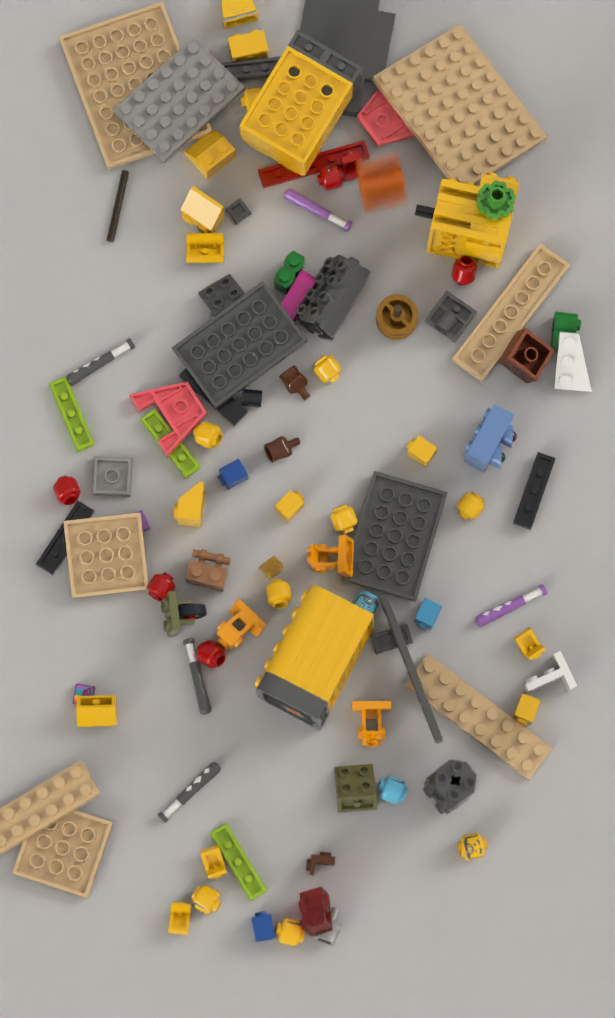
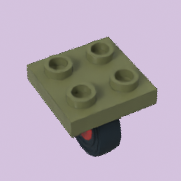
M176 591L168 592L163 601H161V611L165 613L166 620L163 621L164 632L168 633V637L176 636L181 630L180 626L193 625L196 619L207 615L204 604H193L192 600H177Z

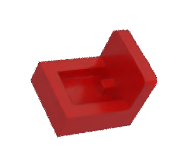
M348 152L341 157L340 165L346 181L359 177L357 176L359 171L356 170L358 168L356 165L361 163L359 152Z

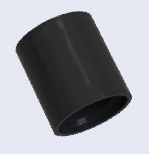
M243 389L242 406L261 408L262 390Z

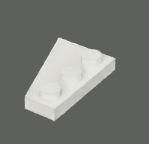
M559 331L554 389L592 392L579 333Z

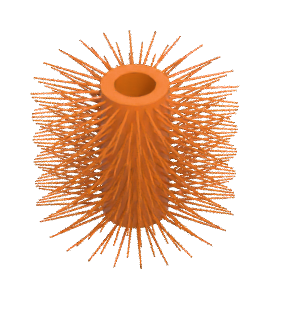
M396 152L378 163L376 161L385 154L371 161V163H367V160H370L369 157L359 165H356L358 167L356 170L359 171L357 176H359L358 184L362 204L364 202L368 207H365L364 210H369V208L376 206L370 213L391 202V204L385 207L386 210L396 202H399V200L407 197L404 196L406 194L404 193L406 186L404 180L406 179L403 177L401 165L396 161L399 160V155L387 161ZM407 200L403 201L399 205L401 206L402 204L406 203Z

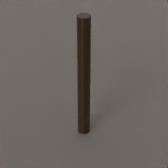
M122 170L107 235L108 242H114L129 175L127 170Z

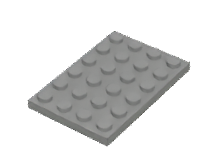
M193 37L116 106L113 112L165 163L245 90V86Z

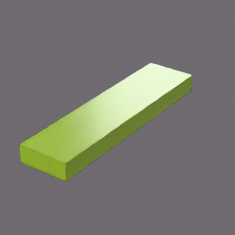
M66 376L50 382L49 386L77 453L95 446Z
M155 408L140 419L157 443V440L173 432ZM183 443L169 456L185 479L201 469L200 464Z
M227 823L210 832L211 837L216 845H219L220 852L249 900L252 901L267 892L266 887Z

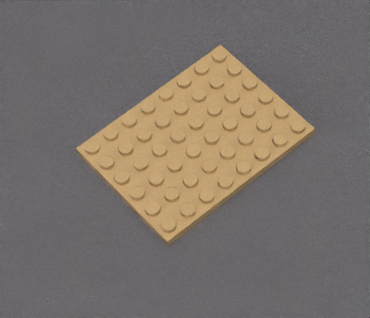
M163 1L59 36V41L108 170L155 154L113 112V109L181 49ZM210 123L203 127L188 142L212 133Z
M460 24L372 77L374 84L447 178L456 179L457 182L477 184L481 181L482 174L496 172L545 141L548 137Z

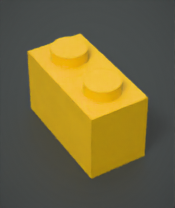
M252 30L247 34H234L228 38L232 62L269 57L264 30Z
M116 695L77 696V727L117 726Z

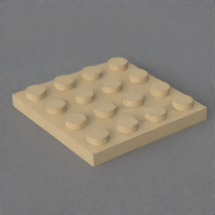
M141 512L63 521L72 598L147 590L148 575Z
M77 810L71 812L23 841L12 874L88 899L113 822Z

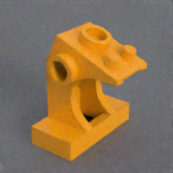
M339 535V545L337 547L328 548L325 544L315 545L314 543H311V547H307V561L315 572L326 573L327 570L338 569L337 572L345 578L353 577L354 540L349 536ZM329 555H338V560L329 563Z
M238 599L229 611L234 617L227 623L223 621L217 627L218 639L216 642L219 645L221 644L226 651L228 649L232 651L234 646L237 648L244 641L242 637L250 631L258 637L262 634L267 624ZM237 621H240L245 626L240 632L233 626Z
M352 701V712L361 711L362 728H358V739H362V746H382V739H386V728H382L381 712L391 711V701ZM366 719H377V730H366Z

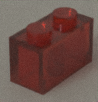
M322 887L301 892L298 906L302 914V919H300L302 930L306 931L310 936L333 931L329 894Z

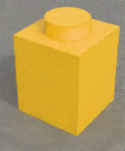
M419 435L416 440L412 438L406 447L408 448L407 455L424 467L429 464L437 452L436 446Z
M290 489L275 505V511L289 523L304 507V498L297 491L294 493Z
M522 693L513 718H516V722L522 725L531 724L541 700Z

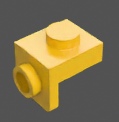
M529 627L513 637L523 656L529 660L539 658L542 652L546 650Z
M219 845L200 850L208 879H217L227 873Z
M185 902L171 903L168 933L188 935L191 904Z

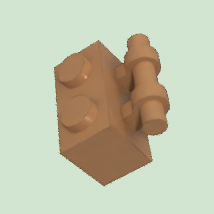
M193 549L192 557L199 558L198 562L190 560L185 577L186 583L223 592L228 569L221 568L222 564L230 565L231 558L224 557V554L220 553L218 555L208 553L204 549H201V551ZM205 560L216 562L215 566L204 563Z

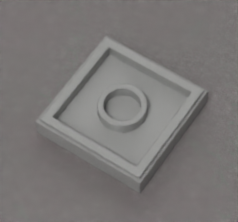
M94 456L92 495L131 497L133 459Z

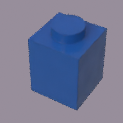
M239 459L220 468L219 476H217L221 485H226L228 490L248 480V474Z
M266 911L255 913V917L251 919L256 942L275 939L271 914L267 915Z

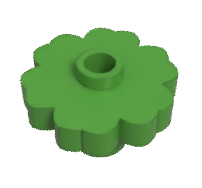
M494 181L492 185L484 184L478 191L479 198L476 201L478 211L485 213L487 219L497 221L500 216L507 218L513 212V204L516 197L513 189H506L504 182Z

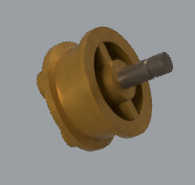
M396 294L388 296L381 301L377 308L376 325L385 337L400 340L408 337L415 330L418 320V309L410 298Z

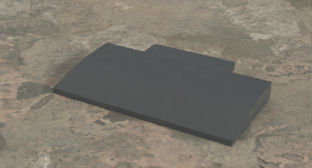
M306 0L300 31L363 67L362 82L342 115L357 118L364 82L374 83L372 77L386 69L396 14L378 11L380 0Z

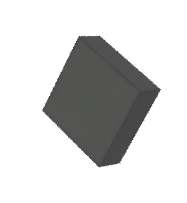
M241 198L225 208V211L236 225L251 215V211Z

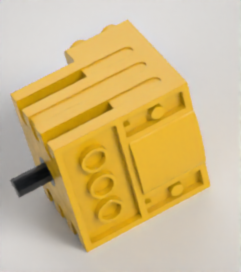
M493 172L482 174L480 186H476L472 182L461 183L453 178H442L436 207L431 208L418 204L416 206L415 216L433 219L426 252L454 259L466 256L472 258L476 264L499 269L513 212L507 218L500 216L497 221L487 219L485 213H480L476 205V201L479 198L478 191L484 184L492 185L494 181L504 182L506 189H513L516 197L520 182H517L516 178L506 176L505 179L499 178Z

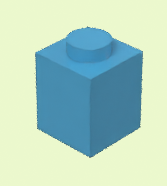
M425 598L414 619V622L417 623L416 626L423 630H427V628L431 630L442 606Z

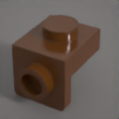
M320 852L319 855H311V859H307L306 871H310V876H314L315 864L334 866L335 857L331 856L330 852Z

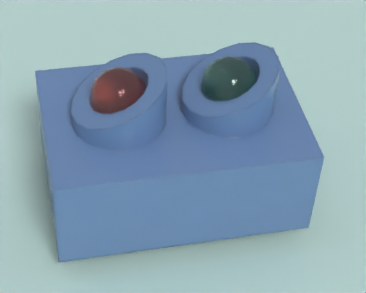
M495 404L491 409L487 408L481 421L483 425L479 424L472 438L474 441L470 440L463 455L466 458L464 462L484 473L489 464L500 469L501 463L506 458L502 452V447L499 446L500 443L512 448V442L517 439V435L511 425L514 414Z

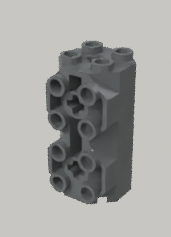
M337 255L334 258L328 257L324 261L322 268L315 277L318 288L309 289L297 308L300 325L312 334L316 332L319 334V338L333 341L371 273L368 269L359 265V260L354 257L348 259L342 255Z
M449 760L426 778L423 791L429 799L433 797L436 801L435 807L440 814L445 812L448 815L472 796L475 791L477 775L467 762Z

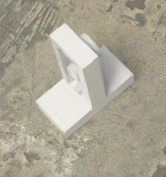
M561 651L552 655L557 670L551 668L545 671L544 676L540 678L536 675L527 679V683L523 686L526 694L562 678L568 692L577 687Z

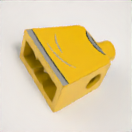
M221 0L224 29L258 21V12L252 0Z

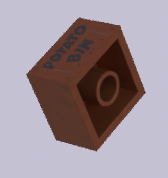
M527 328L516 331L498 362L528 384L537 381L555 350Z

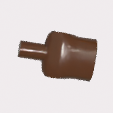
M295 365L279 376L289 393L294 394L298 392L304 401L310 397L304 388L308 381Z
M281 436L272 442L266 443L264 450L269 461L273 463L291 456V448L299 445L300 440L297 437L287 441L284 436Z

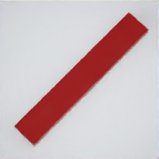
M365 140L318 153L305 176L294 173L282 164L259 169L258 173L262 186L266 188L320 173L322 167L333 164L341 167V157L348 152H359L362 158L361 161H364L370 157Z

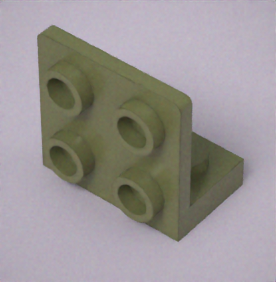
M373 764L334 768L338 813L377 809Z

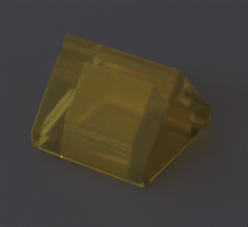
M273 556L259 566V569L270 581L281 573L284 567Z

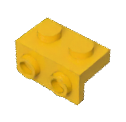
M223 233L186 234V263H224Z

